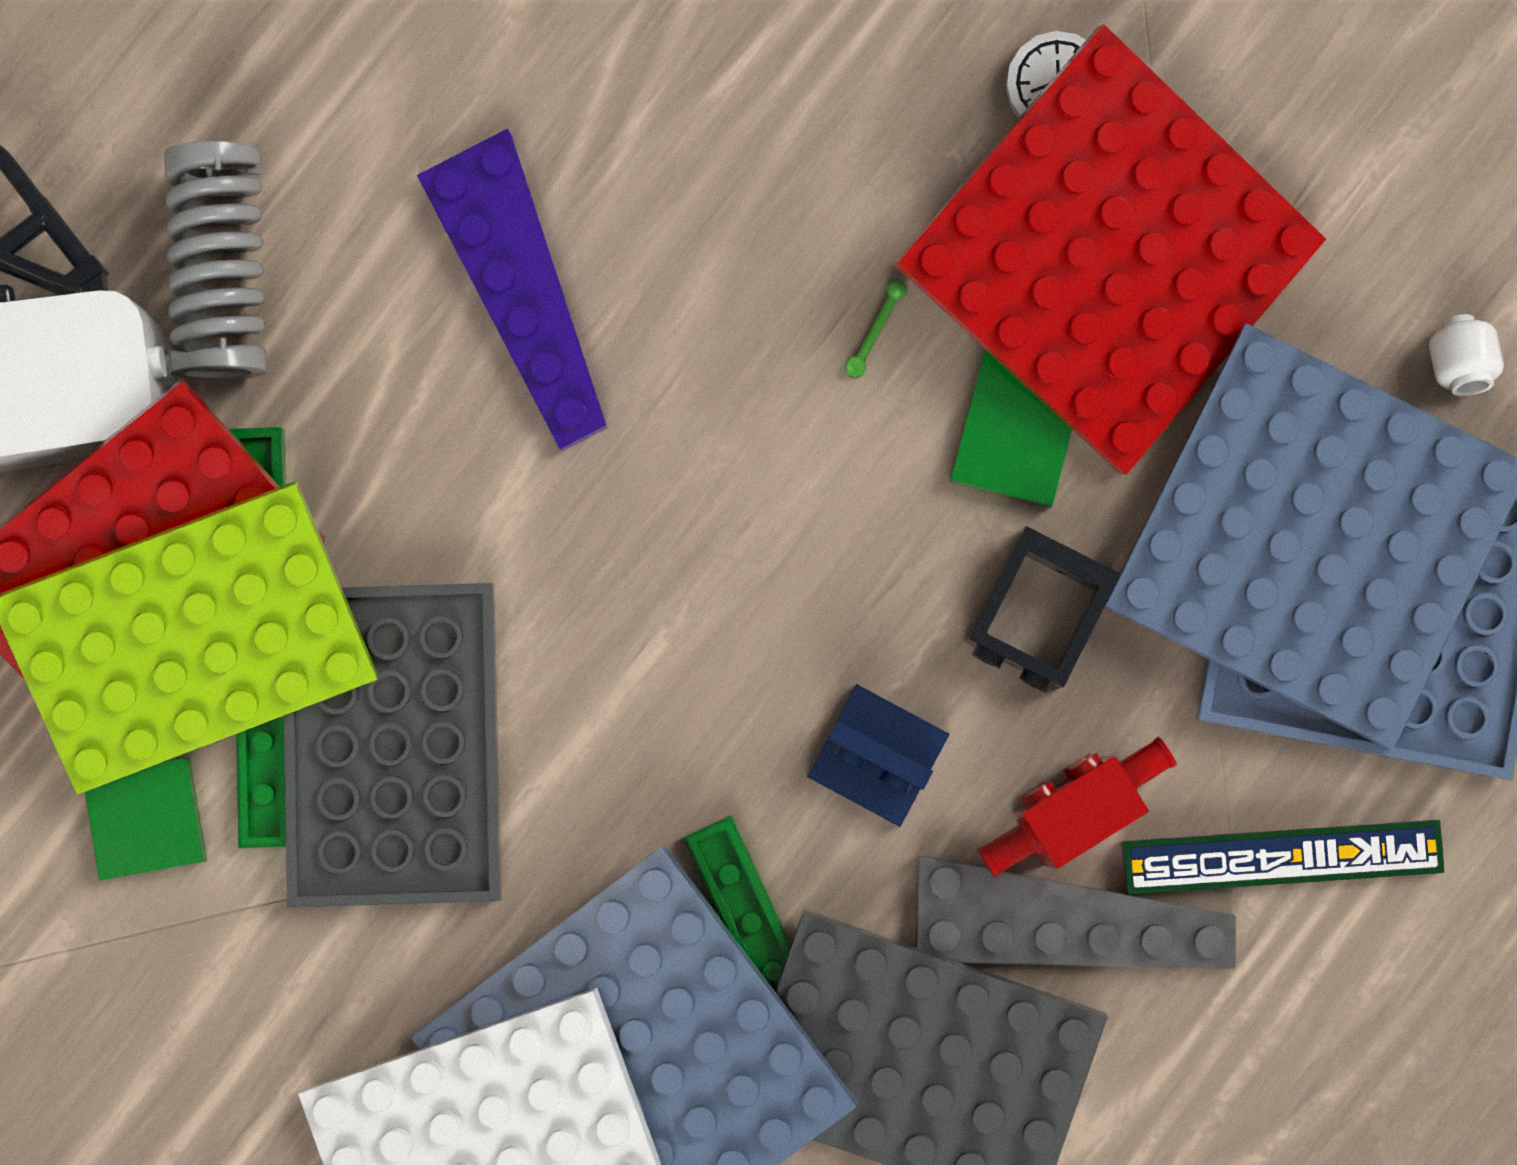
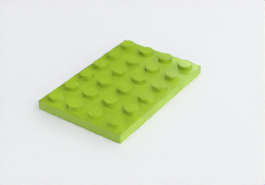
M297 480L0 593V626L77 795L368 684L378 678L375 666Z

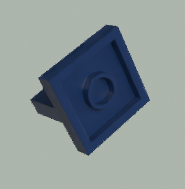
M856 684L807 777L901 827L919 791L924 790L933 773L931 769L950 734Z

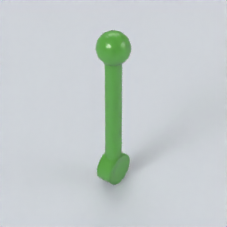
M896 279L888 284V296L857 355L851 357L846 363V372L850 377L859 378L865 373V360L897 300L904 298L907 293V286L902 280Z

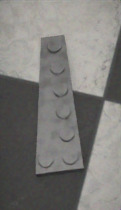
M918 856L916 948L959 963L1236 969L1235 915L1005 871L995 878L988 868L927 856Z

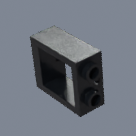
M1025 526L1020 531L965 640L966 643L975 647L971 655L1000 669L1003 661L1022 671L1019 680L1042 692L1047 693L1050 686L1057 689L1064 688L1121 573ZM1025 556L1094 590L1056 668L987 634Z

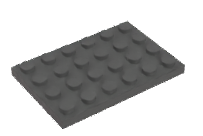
M494 584L342 587L377 671L378 678L368 684L284 715L287 908L501 901Z
M805 909L803 910L776 989V994L858 1101L855 1109L813 1140L884 1165H1057L1108 1018L1105 1012Z

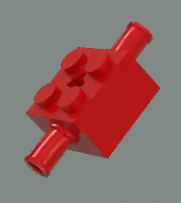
M1160 737L1155 738L1153 742L1120 762L1115 756L1099 757L1097 752L1092 755L1088 753L1063 769L1068 778L1055 786L1051 781L1047 783L1043 781L1020 795L1018 798L1023 805L1013 811L1017 818V826L987 845L979 847L977 850L995 878L1034 852L1037 856L1041 857L1046 866L1058 869L1150 812L1138 794L1137 788L1167 769L1175 767L1177 763L1171 751Z

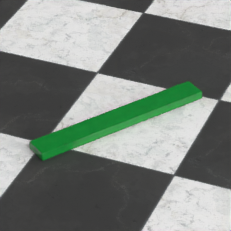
M284 428L229 429L279 487L286 485ZM284 716L236 734L238 848L286 847Z

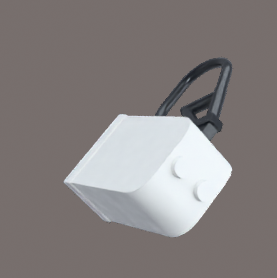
M0 145V171L21 196L32 213L0 237V271L59 295L16 301L13 288L9 285H0V473L81 461L165 393L171 386L176 384L178 377L170 374V354L167 355L165 338L161 326L150 314L128 297L116 291H108L107 276L110 273L93 254L90 255L14 157ZM46 231L74 269L64 275L17 256L15 253Z

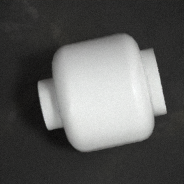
M1462 314L1448 318L1443 322V328L1436 331L1429 340V352L1435 380L1443 388L1452 390V393L1456 396H1472L1491 389L1494 386V380L1503 372L1504 361L1495 327L1488 322L1475 320L1472 315Z

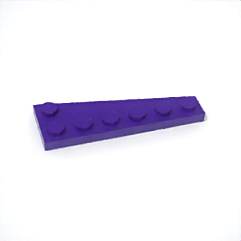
M508 128L418 174L417 177L560 451L562 452L607 429L527 180Z

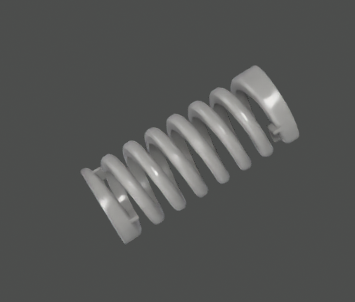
M219 141L190 142L171 146L164 152L165 177L171 185L175 186L168 191L165 198L166 206L175 214L168 220L166 225L167 234L172 240L176 241L168 249L167 260L172 267L177 269L168 279V288L173 295L179 297L170 304L168 309L169 317L174 323L180 325L171 332L169 337L170 345L174 350L178 351L170 352V374L174 377L191 380H239L259 377L267 373L266 350L262 346L226 345V338H220L219 344L195 340L217 334H259L265 329L264 319L258 316L216 317L194 312L216 306L254 307L261 305L265 300L263 291L255 288L211 289L193 284L214 278L228 280L256 279L264 273V266L258 261H207L192 257V255L208 251L253 252L263 246L262 237L256 233L220 232L208 234L189 229L207 223L250 225L261 220L262 211L255 205L218 204L204 206L189 201L201 196L245 198L258 195L261 191V183L255 178L247 176L212 177V172L244 169L245 174L260 175V151L249 145ZM191 170L205 171V178L195 177L187 174V172Z

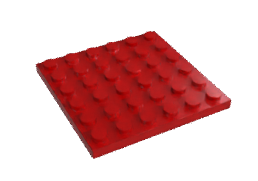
M1103 24L1093 31L897 258L893 265L1119 474L1127 475L1228 356L1241 328L1246 323L1253 326L1326 241V238Z

